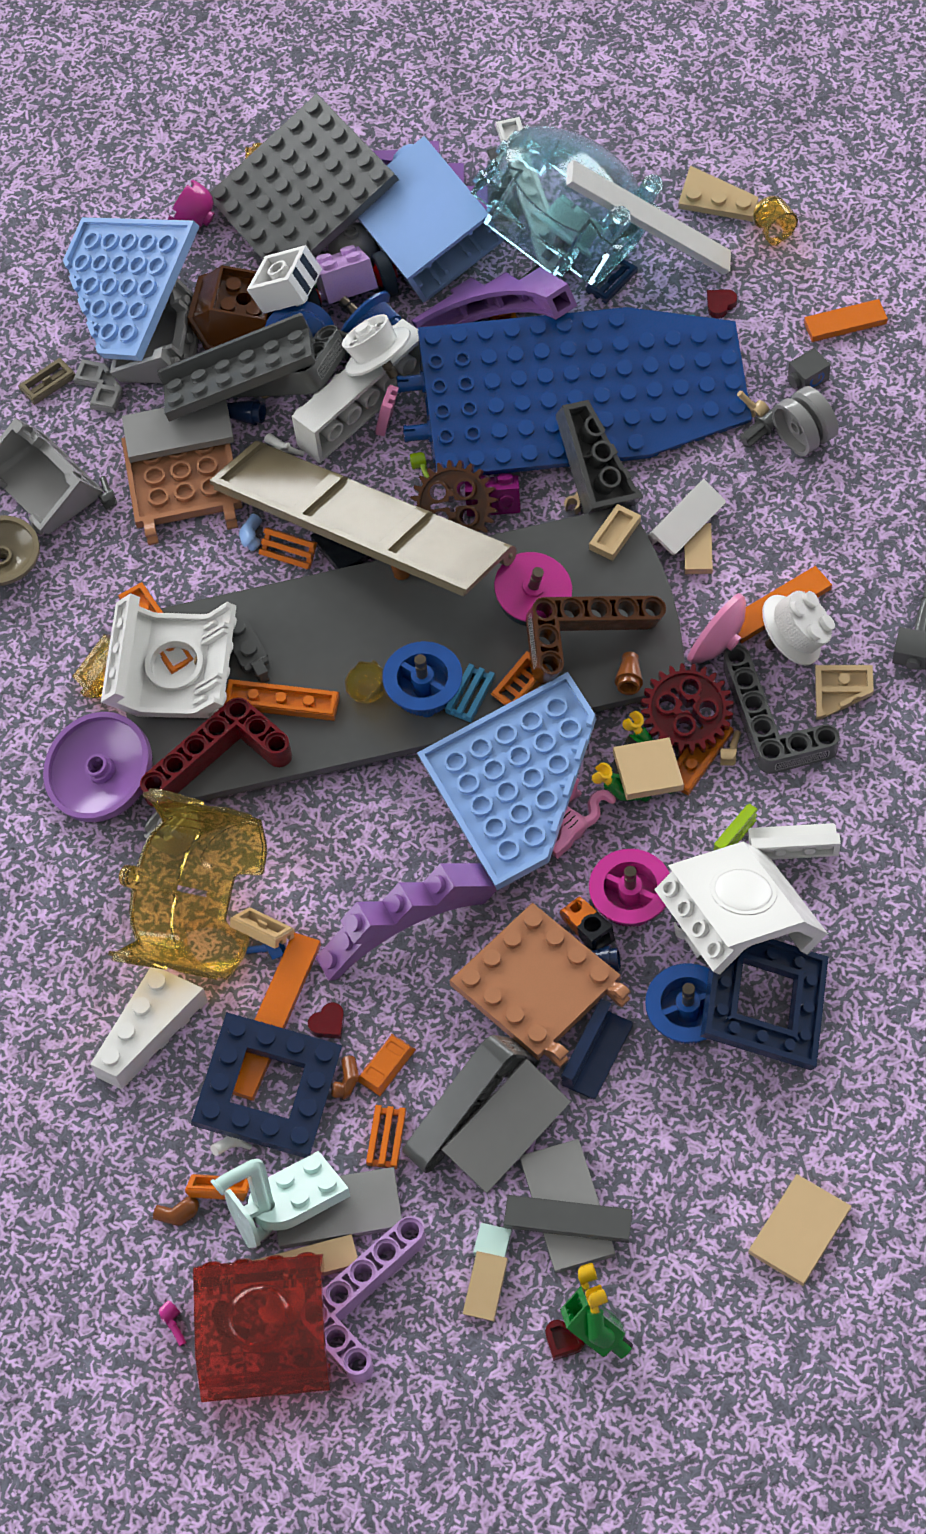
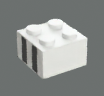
M306 245L267 255L264 257L247 291L263 314L291 306L298 307L308 300V295L316 284L322 268Z

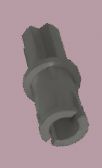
M772 409L764 416L757 417L755 423L740 435V440L744 446L751 447L764 435L769 436L772 433V429L775 427L772 419Z

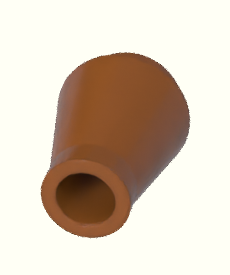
M626 652L622 655V661L615 678V685L618 691L625 695L638 693L643 685L639 656L634 652Z

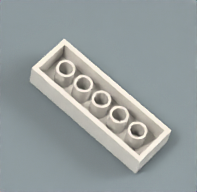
M402 318L392 327L408 328L411 332V337L405 347L391 359V362L399 372L397 376L417 375L421 371L418 329ZM382 366L359 376H350L346 372V368L341 373L336 374L330 383L322 390L316 392L305 405L297 408L292 415L297 447L321 463L381 409L388 386L393 385L397 387L396 377L390 379Z

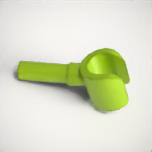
M424 453L410 454L412 470L421 468L424 477L428 478V467Z

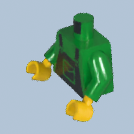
M633 711L629 714L630 718L623 720V728L627 731L635 732L633 735L629 734L623 745L654 740L645 727L641 728L644 718L640 712ZM615 759L611 765L603 762L595 767L598 772L592 775V781L595 784L604 783V790L609 791L619 801L641 800L647 802L652 798V796L626 800Z
M593 1263L581 1265L578 1269V1279L581 1286L560 1309L566 1328L602 1357L607 1356L612 1351L620 1359H623L631 1351L633 1344L624 1337L625 1331L621 1321L603 1305L608 1303V1299L602 1286H589L588 1282L598 1279Z

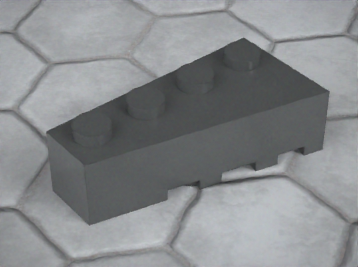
M589 400L562 405L555 416L583 514L615 508L617 504L621 506L628 505L629 507L635 506L643 498V495L639 488L636 489L633 484L630 472L627 467L624 468L617 455L618 451L607 438L605 429Z

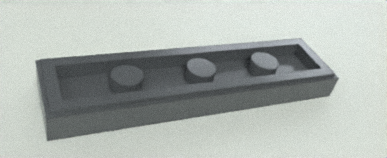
M507 1195L503 1226L507 1229L629 1243L633 1209Z

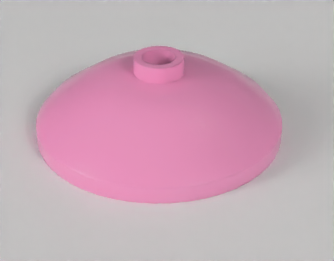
M741 593L736 594L712 618L688 654L687 660L690 663L699 664L714 659L723 653L726 648L732 651L741 640L738 633L745 621V596Z

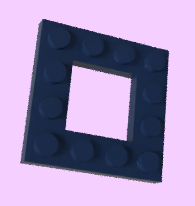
M770 939L746 948L720 975L713 972L709 967L700 1037L807 1070H813L817 1067L829 957L812 951L805 954L797 946ZM743 964L793 979L788 1029L737 1013Z
M226 1012L193 1114L191 1126L306 1158L310 1156L342 1045ZM246 1052L304 1068L289 1119L231 1102Z

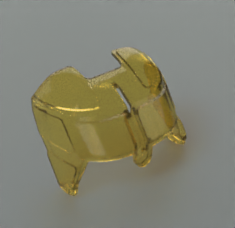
M151 788L148 792H144L143 797L153 804L162 821L148 836L142 848L137 866L124 865L119 872L120 884L131 889L129 918L135 941L120 950L109 951L108 955L112 956L111 960L165 970L170 968L204 978L227 980L242 962L250 940V936L231 928L226 921L235 878L238 875L261 876L264 873L267 843L262 821L248 813L227 807L204 805L203 801ZM178 885L207 891L206 897L177 891Z

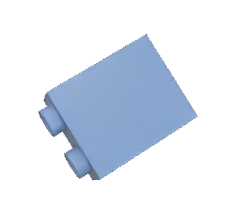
M425 136L414 144H407L401 147L395 153L392 162L387 166L399 180L357 218L375 240L378 247L385 251L391 263L395 265L398 272L423 303L436 295L505 240L487 210Z

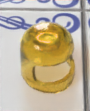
M778 196L763 198L757 203L753 211L754 223L757 227L763 229L764 238L772 246L781 243L791 236L798 224L797 215ZM774 222L783 229L782 239L780 237H769V229Z

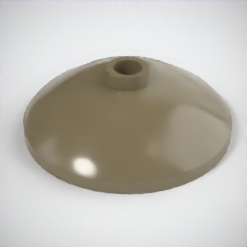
M1 515L0 560L4 558L6 560L0 562V586H4L20 580L33 569L39 558L40 543L35 530L26 521L14 516Z

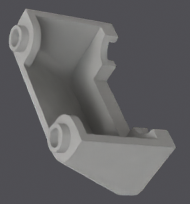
M179 278L176 280L142 361L113 359L110 374L119 382L163 384L158 376L159 369L196 355L199 339L194 334L187 320L193 293Z
M15 418L0 436V487L4 488L30 514V525L38 534L43 535L46 533L50 535L96 501L99 497L98 495L103 493V489L47 435L37 428Z

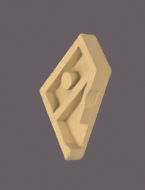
M815 665L816 720H821L873 696V665Z

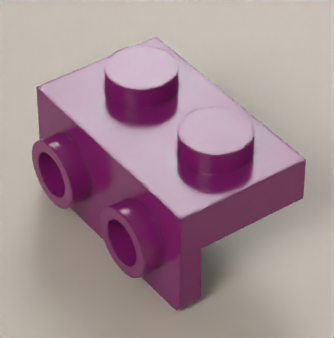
M502 473L497 477H490L491 481L487 484V487L496 488V491L490 495L499 499L498 502L492 503V508L499 510L498 513H491L490 515L520 513L518 475ZM465 482V497L472 493L473 488L470 482ZM476 499L466 501V505L478 504ZM472 509L466 510L467 516H475V512Z

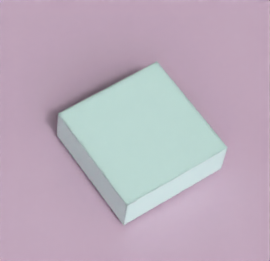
M481 1223L473 1251L474 1256L479 1251L506 1257L512 1234L511 1229Z

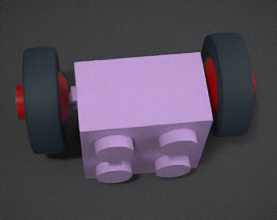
M354 245L343 247L339 253L333 255L330 253L319 255L316 257V260L322 270L317 278V288H315V285L313 286L307 301L322 307L323 300L331 304L340 301L344 296L349 298L378 288V286L381 292L387 291L390 297L395 296L399 293L396 267L391 263L384 250L373 253L370 261V258L360 247H355Z

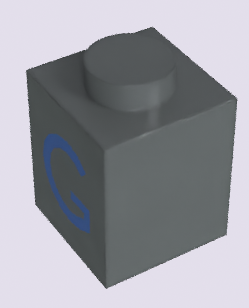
M812 348L789 362L788 382L794 389L798 388L800 390L804 386L816 388L829 380L831 364L815 348Z

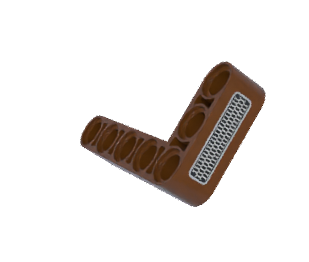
M658 596L538 598L526 615L531 669L534 679L540 684H546L557 678L562 671L564 659L560 631L652 629L666 613L665 602ZM618 609L625 611L628 617L621 615ZM646 609L651 610L655 616L649 615ZM564 610L570 611L574 617L567 616ZM591 610L599 612L601 617L595 616ZM537 611L544 612L547 618L540 617ZM539 637L546 638L550 645L542 643ZM543 664L550 665L553 672L547 671Z

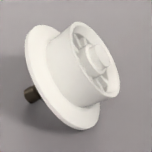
M385 314L376 315L363 321L353 328L342 341L343 348L351 356L346 365V372L350 376H359L382 366L390 379L395 378L399 372L393 366L391 359L408 343L411 332L406 327L393 328Z

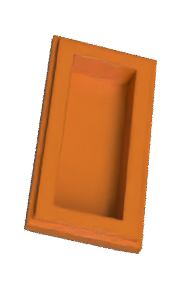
M391 1034L360 1073L357 1082L378 1096H381L416 1049Z
M191 1175L185 1188V1193L190 1198L226 1200L225 1195H221L211 1183L212 1179L216 1180L220 1176ZM247 1178L228 1188L232 1190L239 1201H244L249 1191Z

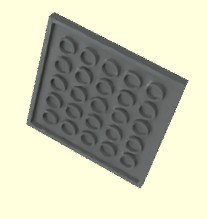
M316 93L210 193L213 197V204L262 259L267 255L304 245L308 247L315 258L399 179Z

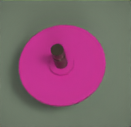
M524 552L516 554L511 565L505 566L502 564L499 567L495 576L494 591L504 613L512 621L527 626L526 615L538 598L571 597L572 583L565 568L552 557L537 552ZM537 611L540 617L547 618L544 612Z

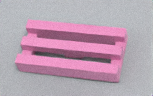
M390 385L387 388L375 430L376 435L385 436L399 387Z

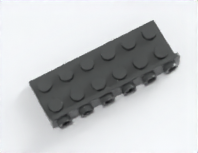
M298 313L159 369L158 376L164 385V411L168 421L170 422L315 364L313 336L303 314Z

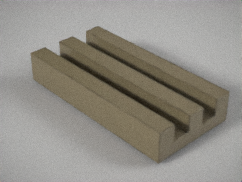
M58 358L19 384L18 387L35 405L73 380L75 372L61 358ZM59 368H62L60 371H58V372L55 373L54 375L50 376V374H52L53 372H55V371L58 370ZM42 380V383H40L39 385H37V386L34 387L33 389L29 390L30 387L34 386L35 384H37L38 382H40V381Z

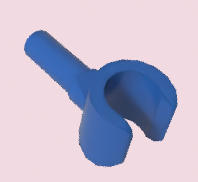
M281 943L275 949L262 944L244 947V953H264L268 951L273 960L281 957L286 948Z

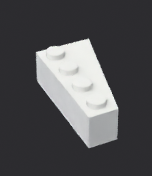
M152 964L90 1064L96 1077L123 1089L149 1063V1059L159 1049H162L169 1042V1039L180 1028H183L199 1009H202L208 1003L204 989Z

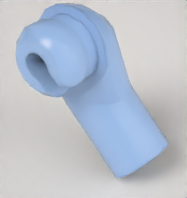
M254 513L249 516L239 531L241 544L244 547L247 546L250 551H255L261 544V540L255 536V531L262 523V519Z

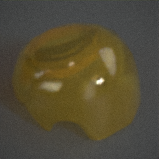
M374 660L372 662L359 661L349 671L345 679L346 692L358 703H374L385 693L383 668Z

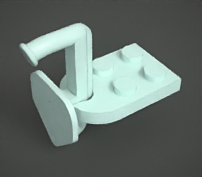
M319 1151L270 1177L267 1175L266 1167L262 1160L252 1159L226 1172L216 1180H211L216 1190L221 1195H225L231 1216L248 1248L260 1246V1242L266 1239L272 1233V1230L279 1231L292 1228L350 1197L349 1188ZM247 1178L251 1193L248 1204L243 1206L232 1190L228 1188Z

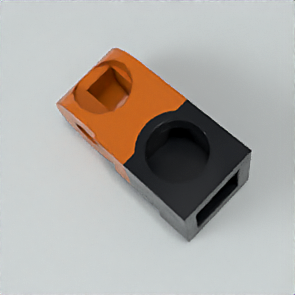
M577 897L560 910L563 921L575 931V934L591 951L609 946L615 941L613 926L582 897Z

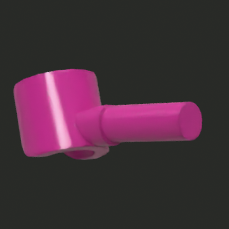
M168 1300L159 1308V1315L165 1324L168 1325L169 1329H171L180 1347L187 1343L177 1323L173 1320L180 1314V1311Z

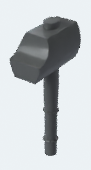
M926 584L917 613L914 629L899 627L892 660L894 664L904 665L913 670H926Z

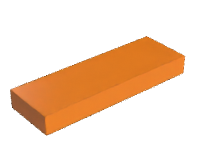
M876 299L804 317V324L811 341L815 342L885 325L888 318L880 300Z
M730 727L729 730L721 729L725 734L724 739L721 740L714 737L716 746L713 748L706 743L704 753L701 752L699 747H695L694 754L691 755L688 748H685L677 760L684 783L682 793L689 796L721 748H723L733 734L734 728Z

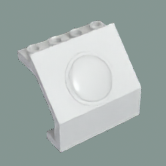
M131 593L116 602L101 703L138 717L210 718L224 705L227 698L225 690L230 674L229 659L233 650V630L237 622L235 617L236 605L226 602L207 614L157 613L139 606L140 597ZM175 648L173 651H166V649ZM182 649L189 651L193 660L173 674L170 673L160 658L162 657L160 653L163 651L172 665L175 666L187 659ZM197 656V663L194 664V658Z
M745 842L736 843L668 865L672 872L654 889L712 971L719 975L746 948L788 934L800 951L808 954L828 934L770 857Z

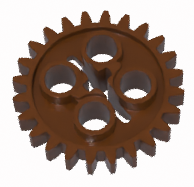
M452 460L447 461V468H444L441 463H437L436 472L428 468L429 477H419L423 485H414L413 487L419 492L418 496L410 497V499L417 501V507L428 510L436 515L445 512L448 515V520L477 532L489 533L490 531L486 524L496 522L490 517V514L498 513L499 511L492 508V503L498 502L499 499L490 495L496 491L495 487H487L491 478L481 479L484 472L482 469L473 473L474 464L472 463L464 469V461L461 460L458 461L456 467H454ZM470 482L473 488L472 493L464 497L460 492V487L463 483ZM438 485H443L446 494L444 498L437 500L434 497V489ZM453 498L461 502L478 500L476 505L457 506L455 510L448 507L431 509L432 504L452 503ZM468 509H472L475 512V520L471 524H466L463 520V514Z

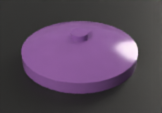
M114 712L91 713L73 721L55 738L46 755L43 779L50 800L63 813L83 822L105 821L123 813L143 793L140 786L141 778L152 768L153 757L148 738L133 721Z

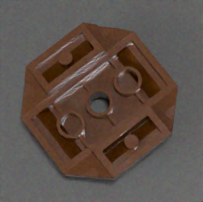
M221 265L210 273L198 276L187 320L194 334L201 341L205 351L265 327L267 320L274 311L263 314L247 291L257 271Z

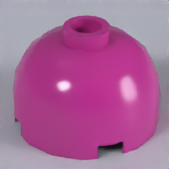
M192 179V187L187 185L172 208L176 211L174 218L169 215L168 220L195 221L200 227L203 224L208 226L215 215L211 211L213 197L207 188Z

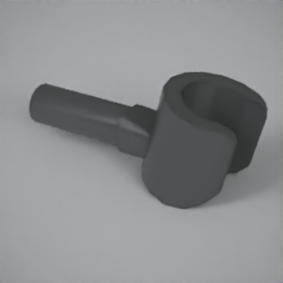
M101 476L100 482L104 493L98 496L104 508L108 509L116 505L117 500L114 496V491L108 485L106 476Z

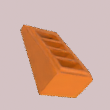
M528 651L525 652L491 693L504 706L512 702L502 694L505 690L515 696L514 701L541 685L534 679L532 674L526 671L528 667H531L530 653ZM543 664V667L547 671H550L549 668L545 664ZM521 674L529 679L527 684L518 678ZM515 682L523 689L518 692L510 685Z

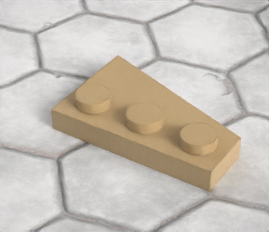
M690 166L678 203V209L753 222L759 197Z

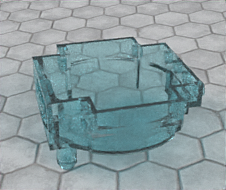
M526 125L520 131L515 130L507 141L503 140L495 151L498 154L497 158L491 160L485 171L481 169L473 179L475 186L471 191L473 196L488 206L486 212L489 214L483 222L556 277L561 278L570 269L595 288L637 246L646 231L629 222L630 211L626 207L617 206L610 211L566 186L568 163L573 160L577 161L658 209L661 208L654 201L662 190L663 182L657 175L650 174L643 179L639 186L636 182V177L628 167L608 149L594 140L576 132L557 127H529Z

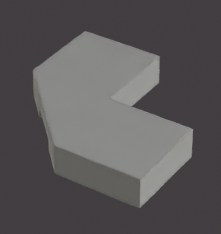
M82 359L73 380L75 384L96 388L89 404L90 409L116 413L123 395L120 384L110 374L107 364Z

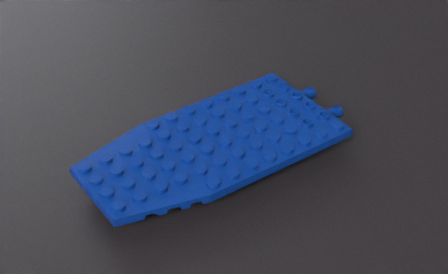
M631 307L565 313L556 320L549 316L541 315L418 327L417 333L421 356L420 374L396 376L397 387H399L398 393L420 390L424 393L427 422L426 424L403 425V436H405V443L428 440L430 442L436 471L437 463H441L444 468H447L448 460L453 461L454 467L457 466L459 460L464 461V469L472 463L474 464L473 473L482 469L484 471L482 475L570 467L555 415L562 405L589 400L605 429L607 438L618 451L617 455L620 461L652 458L661 452L680 448L681 445L693 441H700L715 433H722L750 423L752 420L751 410L737 396L739 391H743L747 396L748 392L736 321Z

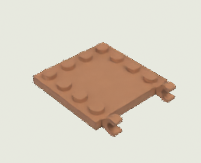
M121 438L135 524L137 529L144 527L148 545L159 543L155 525L224 512L228 530L238 528L235 509L242 508V502L214 490V486L210 484V479L233 460L230 443L130 463L126 440Z
M531 903L450 979V986L533 1057L539 1060L545 1054L559 1068L569 1060L566 1056L569 1051L557 1042L605 995H608L618 1006L623 1007L630 1000L628 995L631 993L624 984L619 983L621 975L534 903Z

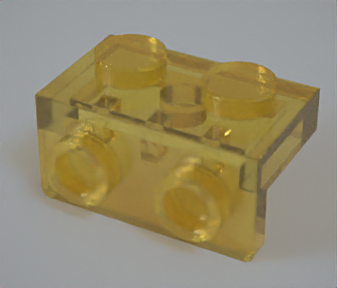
M104 634L72 676L83 687L80 693L84 697L98 699L102 696L111 635Z

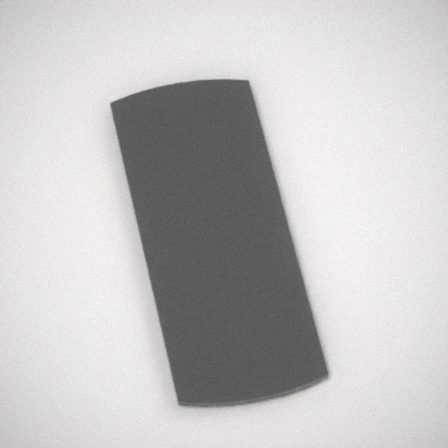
M624 505V506H623V507H625V508L631 510L628 505ZM614 508L489 535V537L515 546L516 554L537 552L558 561L565 568L571 579V597L658 596L665 602L666 613L652 629L560 631L564 667L557 677L568 672L594 713L641 702V699L648 698L644 695V689H653L650 686L651 678L660 681L658 678L659 671L668 675L669 666H672L675 671H679L680 664H684L680 621L672 590L661 561L640 523L613 561L589 550V543ZM376 560L160 608L163 613L207 614L226 602L236 605L235 617L245 613L268 655L269 664L265 665L268 670L270 680L264 683L337 691L340 695L335 721L262 713L289 738L292 760L288 765L280 768L270 765L240 738L165 804L167 809L175 805L172 800L185 797L193 804L414 754L471 724L468 721L447 714L445 708L431 717L416 716L415 714H410L407 710L404 711L402 707L390 699L383 685L385 664L395 651L410 643L427 641L445 646L458 658L462 668V676L469 663L473 664L476 669H479V667L485 669L486 673H489V671L495 673V680L472 723L503 707L504 705L495 699L491 693L525 652L528 651L530 653L527 626L512 621L502 610L495 595V576L502 564L498 563L464 597L412 574L405 580H398L394 577L389 564ZM618 609L621 615L628 617L625 611ZM646 609L649 615L655 616L651 610ZM591 610L595 616L601 617L599 612ZM564 611L567 616L574 617L570 611ZM539 637L542 643L550 645L546 638ZM231 652L229 659L230 674L226 682V688L229 679L258 682L253 671L249 673L243 672L233 652ZM626 652H634L639 656V666L643 679V685L639 692L633 695L620 693L615 685V678L622 661V655ZM545 664L549 668V670L553 672L552 667L548 664ZM528 667L526 671L532 674L531 667ZM522 674L518 677L526 684L529 681V679H527ZM472 676V678L470 679L465 691L463 692L458 704L456 705V710L460 702L462 701L467 689L469 688L474 676ZM480 680L476 690L474 691L472 698L470 699L469 703L467 704L464 710V713H468L474 699L476 698L485 680ZM515 682L510 685L518 692L523 689ZM674 689L671 690V693L678 694ZM505 690L502 693L511 701H513V699L515 698V696L507 690ZM126 712L127 718L133 721L148 738L153 757L152 767L208 719L138 717ZM238 714L235 717H241L244 714ZM257 731L254 734H260L263 731ZM218 732L214 735H221L223 732ZM276 748L273 751H280L283 748ZM202 750L195 751L193 754H198ZM175 769L172 772L175 773L180 771L181 769ZM155 787L152 789V791H156L160 787Z

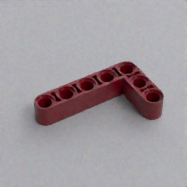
M238 697L233 698L143 775L140 786L145 801L152 807L165 805L240 738L270 765L279 768L284 767L292 760L289 738L247 700ZM238 714H244L241 717H235ZM257 731H263L260 734H254ZM218 732H223L221 735H214ZM276 748H283L280 751H273ZM202 750L198 754H193L195 751ZM175 769H181L178 772H172ZM155 787H160V788H159L158 790H156V791H150L151 789H153V788H155Z

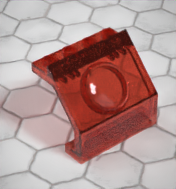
M304 1252L296 1257L286 1258L280 1255H273L265 1260L254 1261L249 1258H242L233 1263L223 1264L217 1261H210L202 1266L193 1268L195 1361L201 1402L330 1390L331 1367L327 1360L323 1306V1254L315 1255L312 1252Z

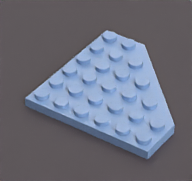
M81 218L63 262L69 270L71 284L78 294L79 298L77 300L82 313L86 315V324L91 336L95 339V348L100 356L105 359L142 361L200 227L195 221Z
M568 672L417 752L422 764L496 890L549 863L596 722L595 713Z

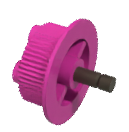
M639 849L617 850L603 857L594 867L589 879L590 898L595 908L603 916L613 921V923L615 922L619 926L638 927L657 917L666 908V905L654 889L670 873L664 863L649 852Z

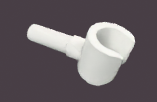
M674 922L676 936L680 939H685L697 959L702 957L684 930L679 928L676 922Z

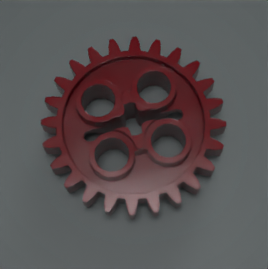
M683 663L680 664L679 671H675L672 666H669L668 675L659 671L658 678L660 681L651 678L650 686L653 689L645 688L644 695L648 698L641 699V706L646 707L641 710V714L644 718H648L644 721L643 727H652L649 732L652 737L658 735V739L670 738L672 747H678L679 755L683 753L684 748H688L689 753L693 755L695 747H699L701 752L704 753L706 743L714 748L716 746L714 737L721 740L724 739L725 734L721 729H730L731 724L726 720L732 719L734 714L728 711V709L733 708L734 702L726 700L730 697L731 691H722L725 681L716 683L717 673L714 672L707 676V667L705 666L700 672H697L695 663L692 664L690 670H686ZM691 685L697 689V692L689 695L682 688ZM672 689H674L678 693V697L674 693H671ZM664 701L671 702L674 708L670 711L663 710L660 707V703ZM682 705L686 708L692 707V712L690 713L688 710L682 711ZM708 707L715 714L706 717L700 713V709ZM695 720H696L700 725H703V728H702V729L698 728V726L696 725ZM685 723L692 730L688 733H682L677 729V726Z

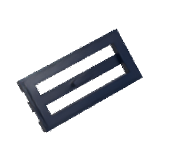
M617 255L587 285L586 293H592L596 299L600 298L603 303L607 304L638 272V267ZM619 264L622 265V266L618 269V271H617L616 273H613V274L608 278V281H607L600 289H597V287L602 283V281H603Z

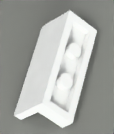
M703 479L647 535L651 544L654 545L658 541L670 554L675 555L726 501Z
M834 823L748 829L749 845L766 853L771 860L839 856L840 834L836 833V825Z

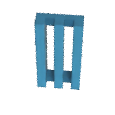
M469 663L462 676L460 689L455 697L446 705L445 712L472 723L495 680V673L491 671L486 673L485 669L481 667L476 669L473 664ZM472 676H474V678H473V680H472V682H471L469 688L467 689V691H466V693H465V695H464L462 701L460 702V704H459V706H458V708H457V710H456V709H455L456 705L458 704V702H459V700H460V698H461L463 692L465 691V689H466V687H467V685H468L470 679L472 678ZM480 680H485L476 698L474 699L468 713H464V710L467 704L469 703L470 699L472 698L474 691L476 690Z

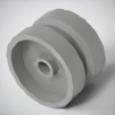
M804 386L795 392L791 399L786 398L772 408V419L778 435L799 456L810 454L819 447V444H825L838 434V421L831 405L818 390L811 386Z

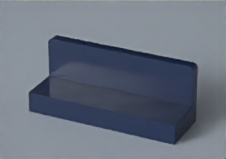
M600 999L561 1075L562 1086L591 1099L597 1098L633 1027L632 1021L612 1013V1003Z

